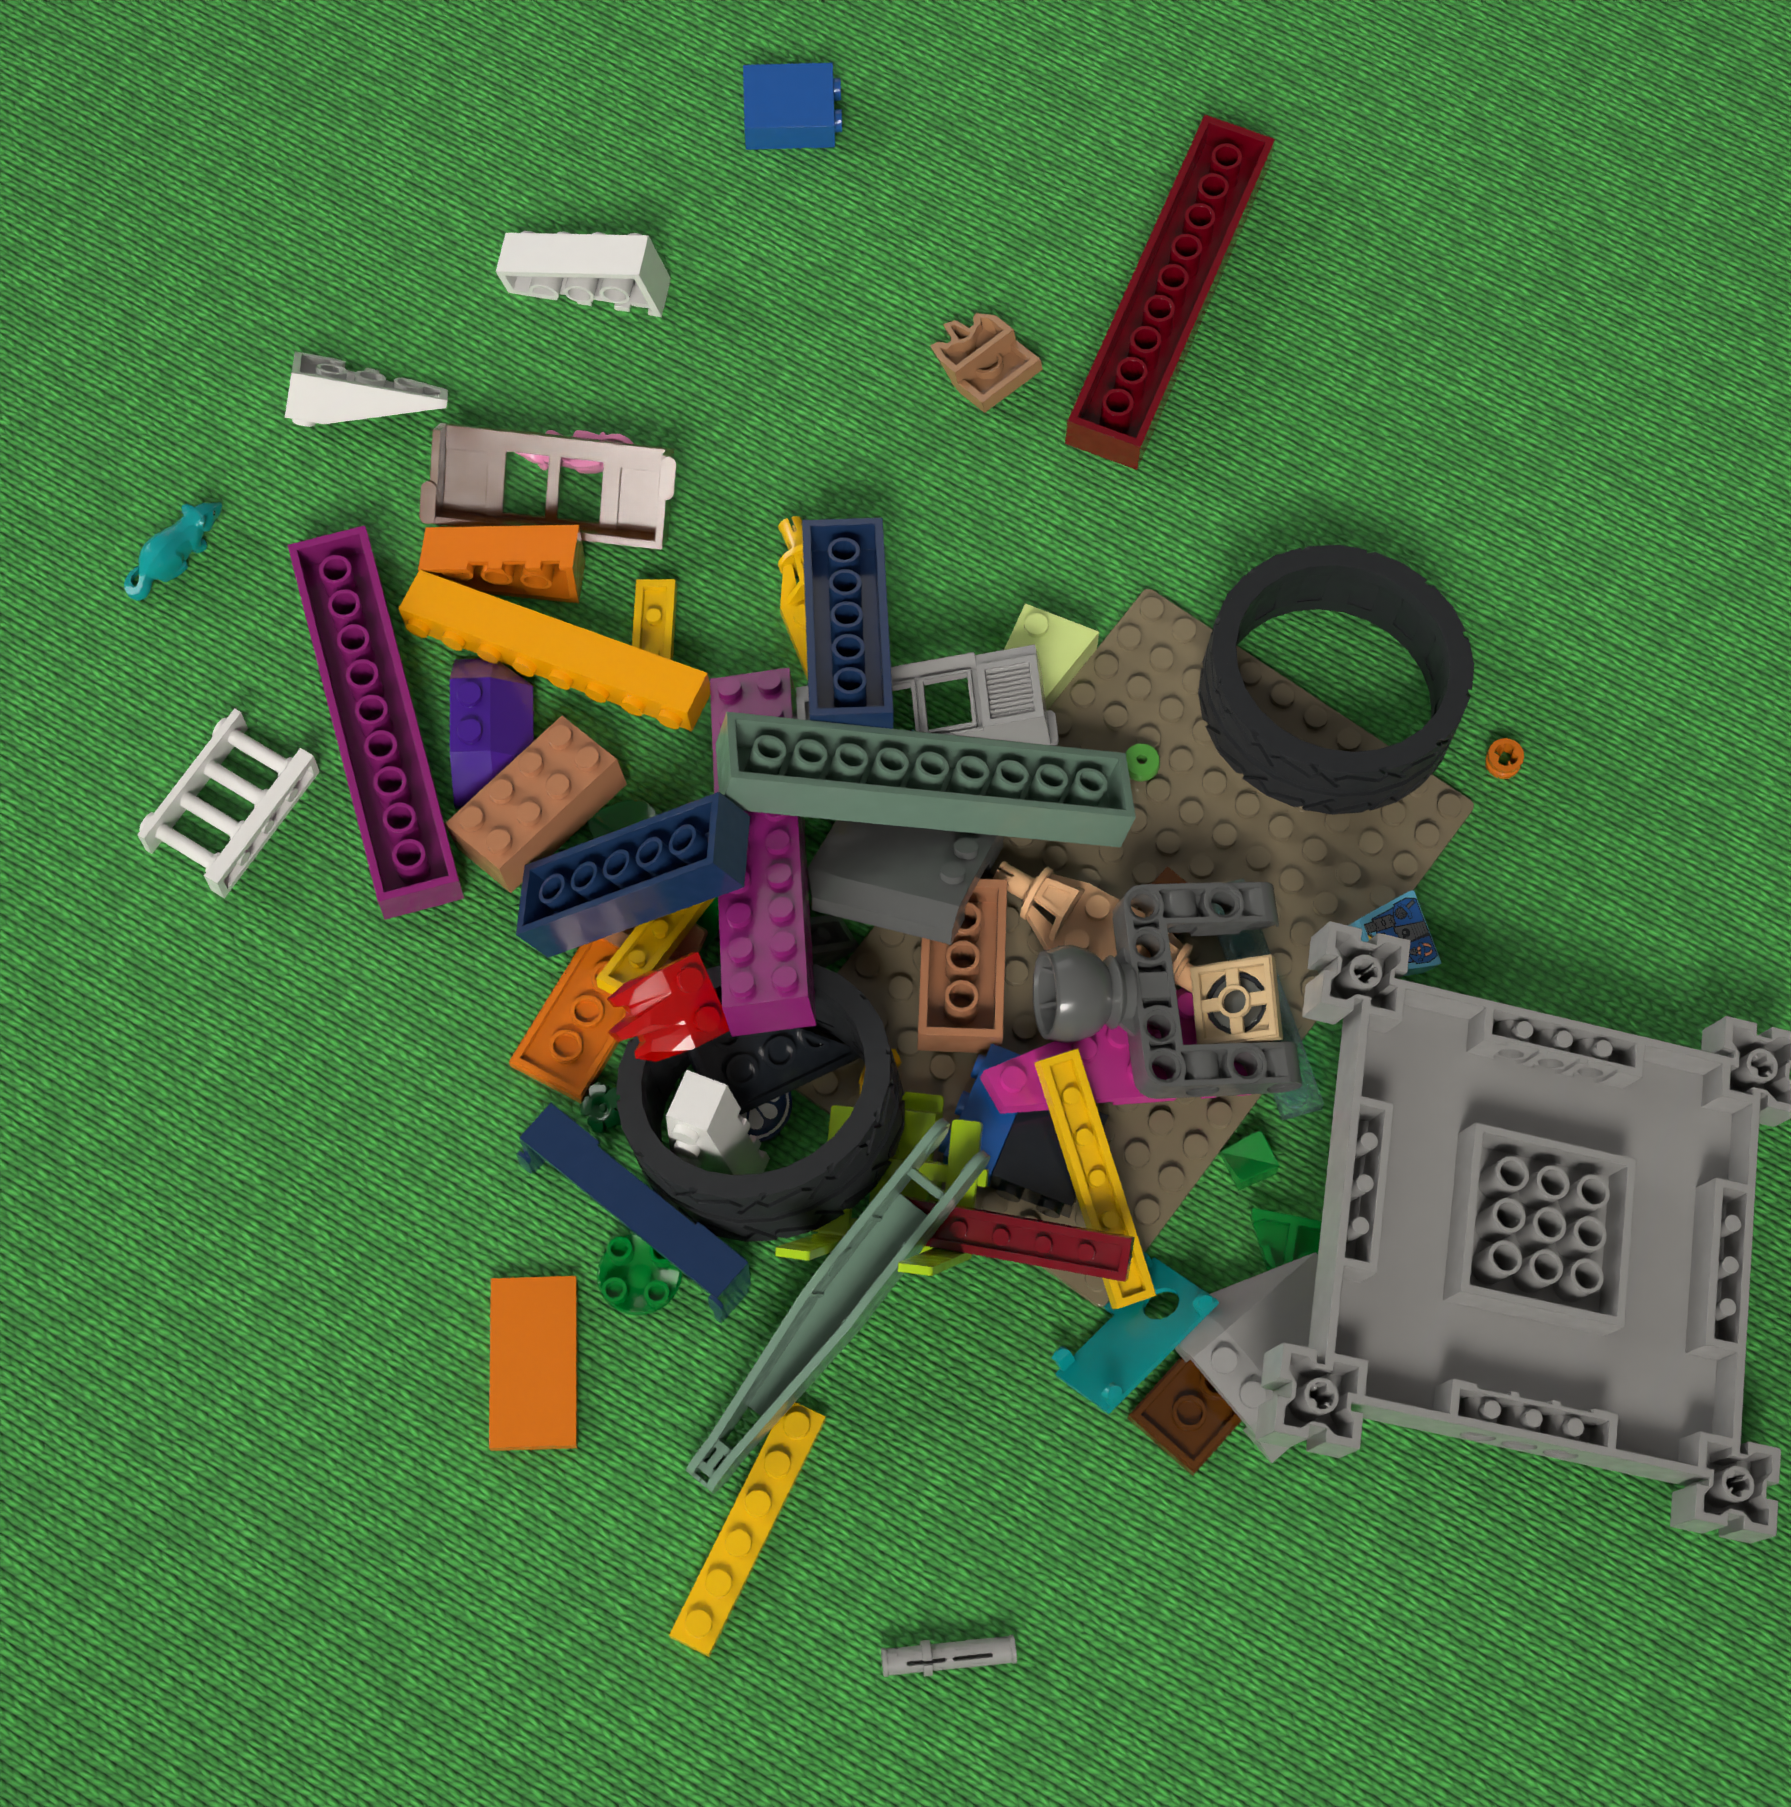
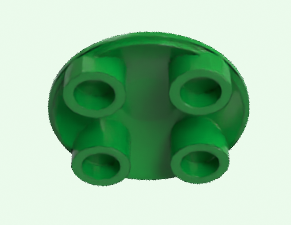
M636 1234L624 1237L619 1236L612 1239L608 1243L607 1250L602 1255L597 1269V1283L605 1301L617 1311L634 1316L651 1314L665 1307L676 1295L682 1280V1271Z

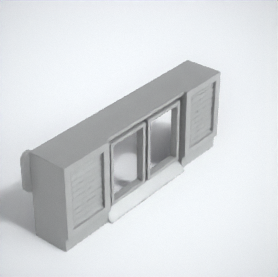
M1035 645L979 655L971 652L891 667L892 691L911 688L915 730L918 732L1056 746L1059 742L1056 715L1053 711L1046 710L1042 672ZM967 678L972 722L929 730L924 685ZM808 685L796 687L798 719L809 720Z

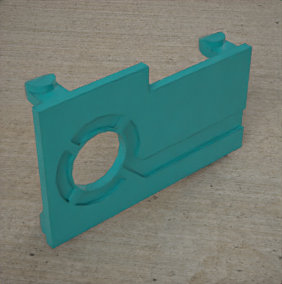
M1144 1251L1142 1252L1155 1293L1172 1292L1177 1294L1179 1303L1176 1310L1168 1317L1151 1319L1145 1315L1146 1304L1151 1298L1119 1309H1112L1109 1301L1104 1308L1113 1317L1074 1355L1067 1348L1061 1346L1052 1356V1359L1059 1367V1370L1055 1373L1056 1376L1108 1415L1219 1304L1216 1298L1155 1257L1151 1259Z

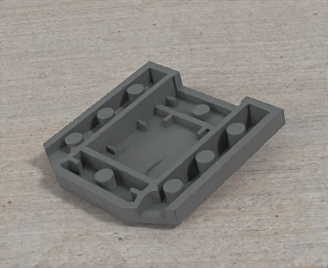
M836 820L807 868L812 910L951 945L964 921L965 906L984 870L991 871L1003 848L1004 836Z

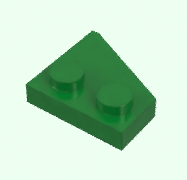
M1252 1208L1250 1219L1267 1271L1316 1252L1318 1254L1322 1221Z

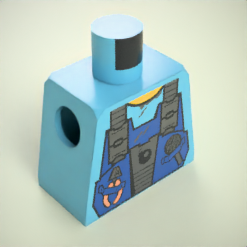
M1414 890L1399 896L1348 925L1362 929L1361 941L1368 942L1377 933L1411 940L1408 972L1404 976L1421 974L1442 964Z

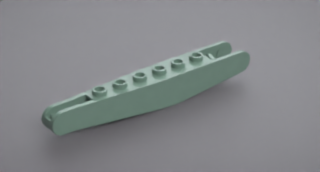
M939 1119L928 1130L801 1291L710 1436L688 1464L686 1471L713 1494L729 1480L749 1453L861 1330L904 1274L897 1271L898 1262L915 1256L922 1251L988 1164L991 1158L988 1153L983 1150L975 1154L962 1169L958 1178L947 1192L919 1171V1168L947 1135L950 1123L945 1119ZM911 1179L939 1200L928 1215L900 1194ZM750 1407L761 1417L739 1443L733 1447L726 1440L747 1408ZM700 1472L705 1473L710 1479L705 1478Z

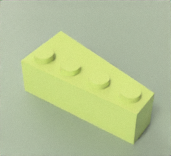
M1025 604L1004 650L1029 645L1036 646L1042 672L1046 710H1048L1097 650L1099 631Z

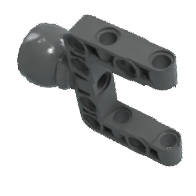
M1213 882L1141 884L1133 886L1125 893L1113 910L1112 920L1117 951L1115 957L1110 955L1102 961L1096 954L1085 948L1074 945H1062L1041 951L1036 959L1033 974V1005L1036 1024L1042 1037L1060 1043H1072L1093 1036L1105 1024L1110 1030L1120 1026L1128 1035L1135 1086L1141 1094L1148 1098L1166 1099L1285 1093L1297 1090L1303 1085L1297 1044L1294 1042L1183 1045L1168 933L1190 932L1191 936L1239 934L1242 930L1264 929L1275 924L1278 927L1279 920L1274 886L1271 883ZM1211 903L1221 906L1225 915L1216 913ZM1131 905L1140 907L1144 911L1145 918L1135 915ZM1136 945L1146 947L1150 952L1151 958L1142 956L1137 951ZM1147 1025L1155 1026L1161 1033V1039L1151 1036L1147 1030ZM1234 1062H1238L1246 1068L1247 1076H1242L1235 1070ZM1152 1065L1161 1067L1166 1073L1167 1080L1158 1078L1153 1072Z

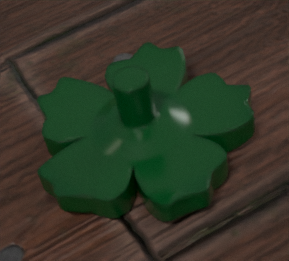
M596 1082L589 1088L590 1096H584L580 1104L581 1115L589 1116L587 1124L591 1126L593 1132L605 1133L607 1127L615 1128L616 1126H621L619 1111L616 1109L618 1108L617 1100L620 1099V1095H616L617 1087L610 1089L609 1085Z

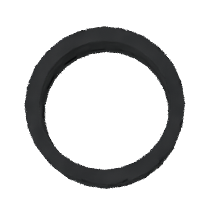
M1343 545L1308 546L1303 550L1298 548L1275 555L1251 569L1227 594L1215 620L1202 661L1203 668H1201L1198 696L1202 718L1208 723L1205 727L1218 753L1236 773L1244 775L1242 779L1260 792L1293 807L1303 806L1302 810L1332 815L1362 813L1368 809L1371 811L1396 803L1418 789L1442 763L1471 695L1468 689L1472 690L1474 660L1469 638L1463 634L1466 630L1455 609L1434 585L1425 583L1427 579L1404 563L1377 552L1367 553V549ZM1321 609L1344 612L1367 620L1393 636L1408 650L1421 669L1429 689L1431 719L1421 730L1404 741L1378 750L1349 752L1326 749L1302 741L1278 727L1259 709L1245 688L1238 668L1236 646L1253 629L1271 618L1293 611Z
M815 963L813 965L816 1026L809 1027L840 1039L857 1052L864 1061L866 1069L862 1091L850 1117L834 1137L813 1154L787 1167L761 1174L728 1175L706 1171L687 1163L662 1144L661 1123L666 1102L677 1080L691 1064L687 1052L657 1062L635 1059V1050L640 1043L638 1036L628 1041L618 1067L616 1095H620V1099L617 1100V1107L621 1125L645 1178L655 1193L695 1225L697 1222L701 1223L717 1237L744 1242L777 1240V1237L787 1239L817 1230L844 1215L843 1210L852 1209L877 1186L892 1163L888 1160L896 1155L904 1130L905 1100H902L904 1090L883 1021L868 998L840 974ZM721 965L706 969L717 996L722 997Z

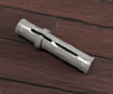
M1012 1634L1003 1637L969 1639L930 1644V1640H921L920 1645L881 1648V1661L884 1677L923 1672L924 1677L933 1676V1671L1007 1663L1017 1664L1015 1638Z

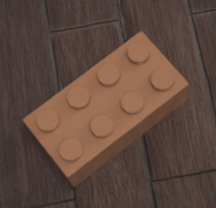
M561 716L445 823V826L457 849L507 891L512 893L523 881L525 865L551 856L623 789L627 783L617 759L564 716Z
M979 880L965 906L964 921L951 945L922 938L917 1051L988 1053L991 1044L1002 1047L1007 880Z

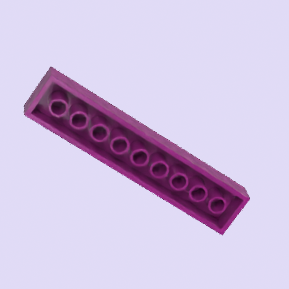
M366 526L289 544L288 549L377 901L384 920L464 899Z
M789 667L710 679L714 793L719 792L716 741L726 712L798 719L797 695ZM744 811L750 816L745 886L718 896L722 1008L731 1036L816 1026L805 819L800 816Z

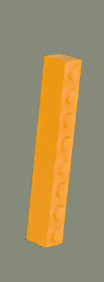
M422 570L418 571L398 608L406 629L415 636L421 638L430 636L441 640L443 644L453 650L462 651V649L477 653L480 658L489 663L497 664L502 662L510 665L522 675L533 677L535 674L546 678L560 689L569 690L573 688L579 690L596 702L605 703L609 701L615 703L632 715H648L656 718L662 725L671 729H679L681 727L693 731L711 695L708 673Z

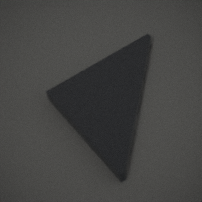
M718 996L720 1003L722 1005V997ZM804 1028L734 1037L728 1031L697 1048L686 1051L695 1073L726 1084L741 1108L739 1115L861 1058L848 1045Z

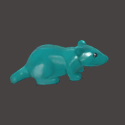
M202 503L195 507L190 504L182 505L181 509L184 516L174 525L153 535L143 545L138 558L139 566L131 570L125 578L124 588L127 595L133 600H143L148 596L153 580L158 579L166 583L182 574L188 568L186 560L191 552L198 554L206 550L207 542L202 539L203 534L212 529L222 511V503ZM139 574L138 584L133 586V581Z

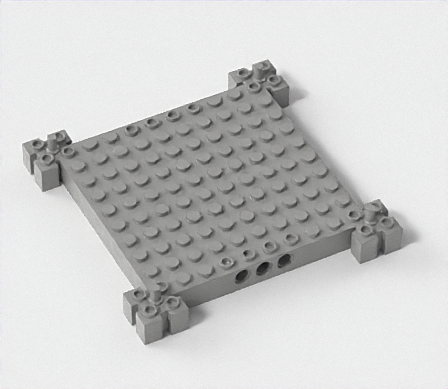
M1329 921L1311 937L1307 969L1317 971L1319 975L1305 986L1302 1013L1303 1018L1333 1025L1343 1018L1309 1345L1304 1347L1283 1342L1265 1352L1261 1388L1272 1390L1273 1398L1259 1405L1255 1441L1290 1448L1307 1440V1452L1341 1458L1360 1449L1364 1418L1683 1485L1685 1488L1672 1492L1670 1527L1702 1534L1719 1529L1718 1537L1750 1544L1775 1537L1777 1534L1778 1501L1767 1499L1766 1492L1767 1487L1779 1484L1781 1448L1753 1442L1741 1444L1759 1124L1775 1127L1791 1119V1080L1789 1079L1791 1072V1031L1772 1027L1757 1035V1023L1725 1016L1702 1030L1701 1050L1418 984L1400 979L1408 972L1411 940L1377 933L1368 942L1361 941V928Z

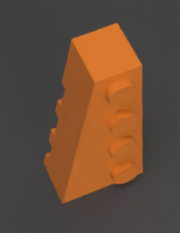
M579 525L440 526L425 528L418 571L422 570L486 594L579 603L586 561Z

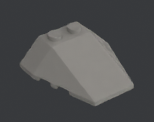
M1316 1252L1210 1293L1211 1296L1218 1300L1219 1304L1175 1348L1185 1362L1191 1360L1243 1421L1246 1425L1243 1431L1270 1463H1273L1289 1448L1255 1441L1259 1405L1273 1398L1272 1390L1261 1388L1265 1352L1283 1342L1308 1347L1318 1260Z

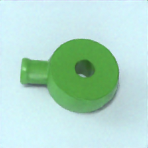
M1139 743L1131 746L1125 752L1129 778L1139 782L1148 781L1158 773L1161 765L1160 757L1152 746Z

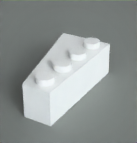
M532 231L505 233L496 268V273L508 293L557 300L559 294L576 301L577 304L592 306L593 300L615 303V310L630 312L631 306L648 308V315L662 317L671 280L649 235L630 233L628 235H607L601 232L593 234H571L568 232L549 234Z
M686 1070L666 1115L670 1151L681 1160L703 1170L728 1175L764 1173L770 1159L766 1152L759 1150L761 1142L758 1137L751 1134L750 1136L748 1135L751 1125L746 1118L739 1115L741 1108L726 1084Z

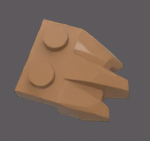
M976 313L973 316L974 325L970 328L956 320L943 324L951 341L948 343L936 342L930 345L959 393L985 413L1042 371L1043 368L1041 359L1016 340L1013 328L996 315Z

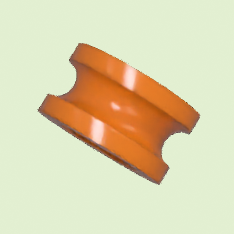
M1508 738L1498 739L1493 742L1487 752L1485 766L1494 777L1509 779L1520 770L1524 760V751L1515 740ZM1503 752L1511 755L1510 761L1507 762L1506 766L1498 762Z

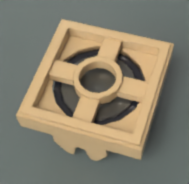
M1272 954L1190 967L1197 1044L1261 1043L1283 1040L1276 961Z

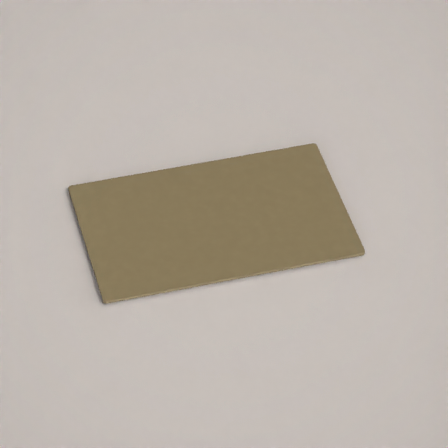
M1146 589L1048 709L1056 715L1059 742L1056 746L1125 753L1131 746L1144 743L1152 746L1158 752L1161 765L1158 773L1152 779L1139 782L1130 778L1136 818L1122 846L1110 847L1004 836L1003 848L991 871L984 870L980 879H993L997 869L1001 870L999 867L1003 861L1008 862L1009 865L1033 878L1039 876L1046 867L1053 869V874L1090 883L1119 900L1133 886L1152 884L1167 866L1188 883H1271L1274 886L1279 920L1278 927L1275 924L1264 929L1242 930L1239 934L1191 936V934L1185 932L1178 937V940L1183 945L1188 943L1193 946L1189 956V963L1194 966L1272 954L1276 961L1283 1040L1269 1042H1294L1298 1047L1317 1022L1316 1020L1302 1017L1305 986L1319 975L1317 971L1307 969L1311 937L1329 921L1350 925L1399 896L1415 890L1472 813L1474 804L1469 798L1434 775H1431L1418 789L1398 802L1371 811L1368 809L1362 813L1332 815L1302 810L1303 806L1293 807L1266 796L1242 779L1244 775L1236 773L1218 753L1205 727L1208 723L1202 718L1198 689L1201 668H1203L1202 661L1212 629L1155 591ZM1236 646L1238 668L1245 688L1259 709L1278 727L1302 741L1326 749L1357 752L1378 750L1388 746ZM1007 892L1002 1048L1022 1055L1054 1041L1044 1039L1040 1034L1036 1024L1033 1005L1035 962L1039 953L1044 948L1028 921L1020 918L1023 900ZM1211 903L1216 913L1225 915L1221 906ZM1038 904L1036 909L1053 925L1056 917ZM1131 905L1138 910V906ZM874 926L837 974L843 976L868 998L883 1021L890 1047L896 1049L902 1062L897 1069L904 1092L942 1095L944 1097L943 1119L950 1123L949 1128L951 1129L952 1121L960 1118V1116L954 1113L962 1092L970 1093L976 1079L971 1077L976 1059L979 1054L986 1056L987 1053L917 1051L922 938ZM1177 985L1175 988L1176 990H1179L1182 987ZM801 1027L845 1044L837 1037L815 1028ZM859 1058L794 1090L829 1115L831 1107L834 1105L855 1107L860 1096V1084L858 1082L865 1063ZM1263 1094L1217 1096L1216 1098L1201 1099V1097L1176 1098L1175 1101L1112 1105V1102L1096 1103L1099 1112L1109 1115L1104 1132L1142 1251L1146 1252ZM938 1146L934 1150L933 1161L943 1162L944 1153L938 1151ZM942 1182L941 1189L944 1191L946 1182ZM991 1184L987 1187L977 1186L976 1209L1086 1228L1078 1200L1075 1203L1070 1218L1062 1215L1059 1218H1053L1040 1213L1036 1209L1037 1205L1022 1199L1020 1202H1012L1000 1197L996 1193L997 1190L991 1188ZM1042 1267L1096 1307H1104L1109 1302L1101 1277Z

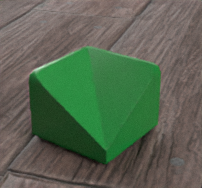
M1261 1130L1250 1134L1220 1152L1238 1191L1276 1175L1279 1164Z

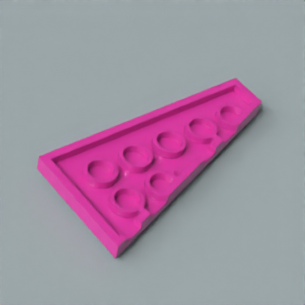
M1181 988L1176 990L1183 1045L1197 1044L1193 995L1186 989ZM1106 1024L1091 1037L1072 1043L1051 1042L986 1069L980 1076L983 1085L1000 1114L1049 1110L1034 1062L1078 1049L1095 1103L1112 1102V1105L1176 1100V1098H1148L1139 1092L1133 1080L1127 1032L1120 1026L1110 1030ZM1147 1025V1030L1151 1036L1161 1039L1160 1031L1153 1025ZM1234 1062L1235 1070L1242 1076H1247L1243 1065ZM1152 1065L1154 1074L1160 1079L1167 1080L1165 1071L1159 1066ZM1217 1096L1201 1097V1099L1216 1098Z

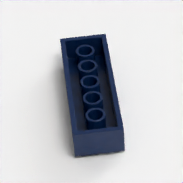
M883 518L802 520L809 720L893 729V697Z
M717 792L525 865L516 936L549 958L743 888L745 886L750 816L723 794Z

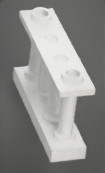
M235 708L227 718H222L217 723L211 740L157 810L149 813L143 819L139 829L140 832L138 833L141 843L149 853L153 854L160 843L164 842L205 867L206 873L204 877L211 891L224 899L320 772L314 756L302 748L298 750L293 758L289 757L286 759L244 734L248 727L242 713ZM236 747L278 772V778L270 789L261 790L221 766V763L231 750ZM210 778L254 804V810L245 821L238 822L196 797ZM186 810L230 836L229 843L221 853L213 854L173 829V826Z

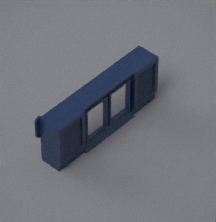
M552 1103L544 1109L519 1137L524 1153L518 1151L516 1155L519 1164L527 1172L532 1174L545 1161L548 1162L709 1293V1307L713 1310L714 1317L720 1324L724 1322L748 1294V1287L751 1285L748 1261L701 1223L697 1222L696 1225L603 1151L597 1139Z

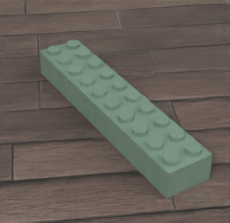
M726 712L716 741L719 792L740 809L748 812L1110 847L1122 846L1136 818L1126 753Z

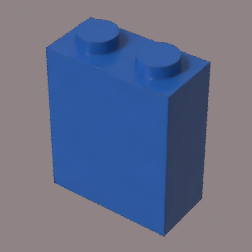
M833 63L743 65L746 150L835 147V132H842V109H834V101H841V79L833 78Z

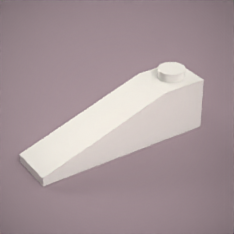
M295 351L285 418H291L292 422L297 425L312 427L316 423L330 424L442 409L447 407L448 389L407 378H395L394 382H390L375 369L366 368L364 371L354 372L345 369V361Z

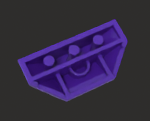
M482 658L454 659L450 675V763L455 809H461L534 741L533 685L501 662L493 664Z

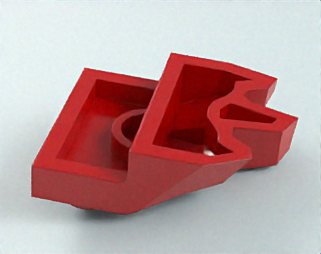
M691 952L657 970H650L625 982L607 998L613 1007H623L626 1011L625 1017L611 1028L608 1033L617 1042L638 1036L640 1043L635 1050V1059L657 1062L697 1048L730 1031L720 1000L698 952Z

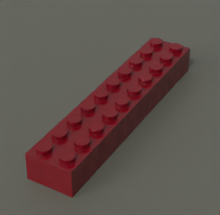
M1204 114L1067 420L1065 444L1135 470L1138 469L1270 167L1275 144L1274 138Z

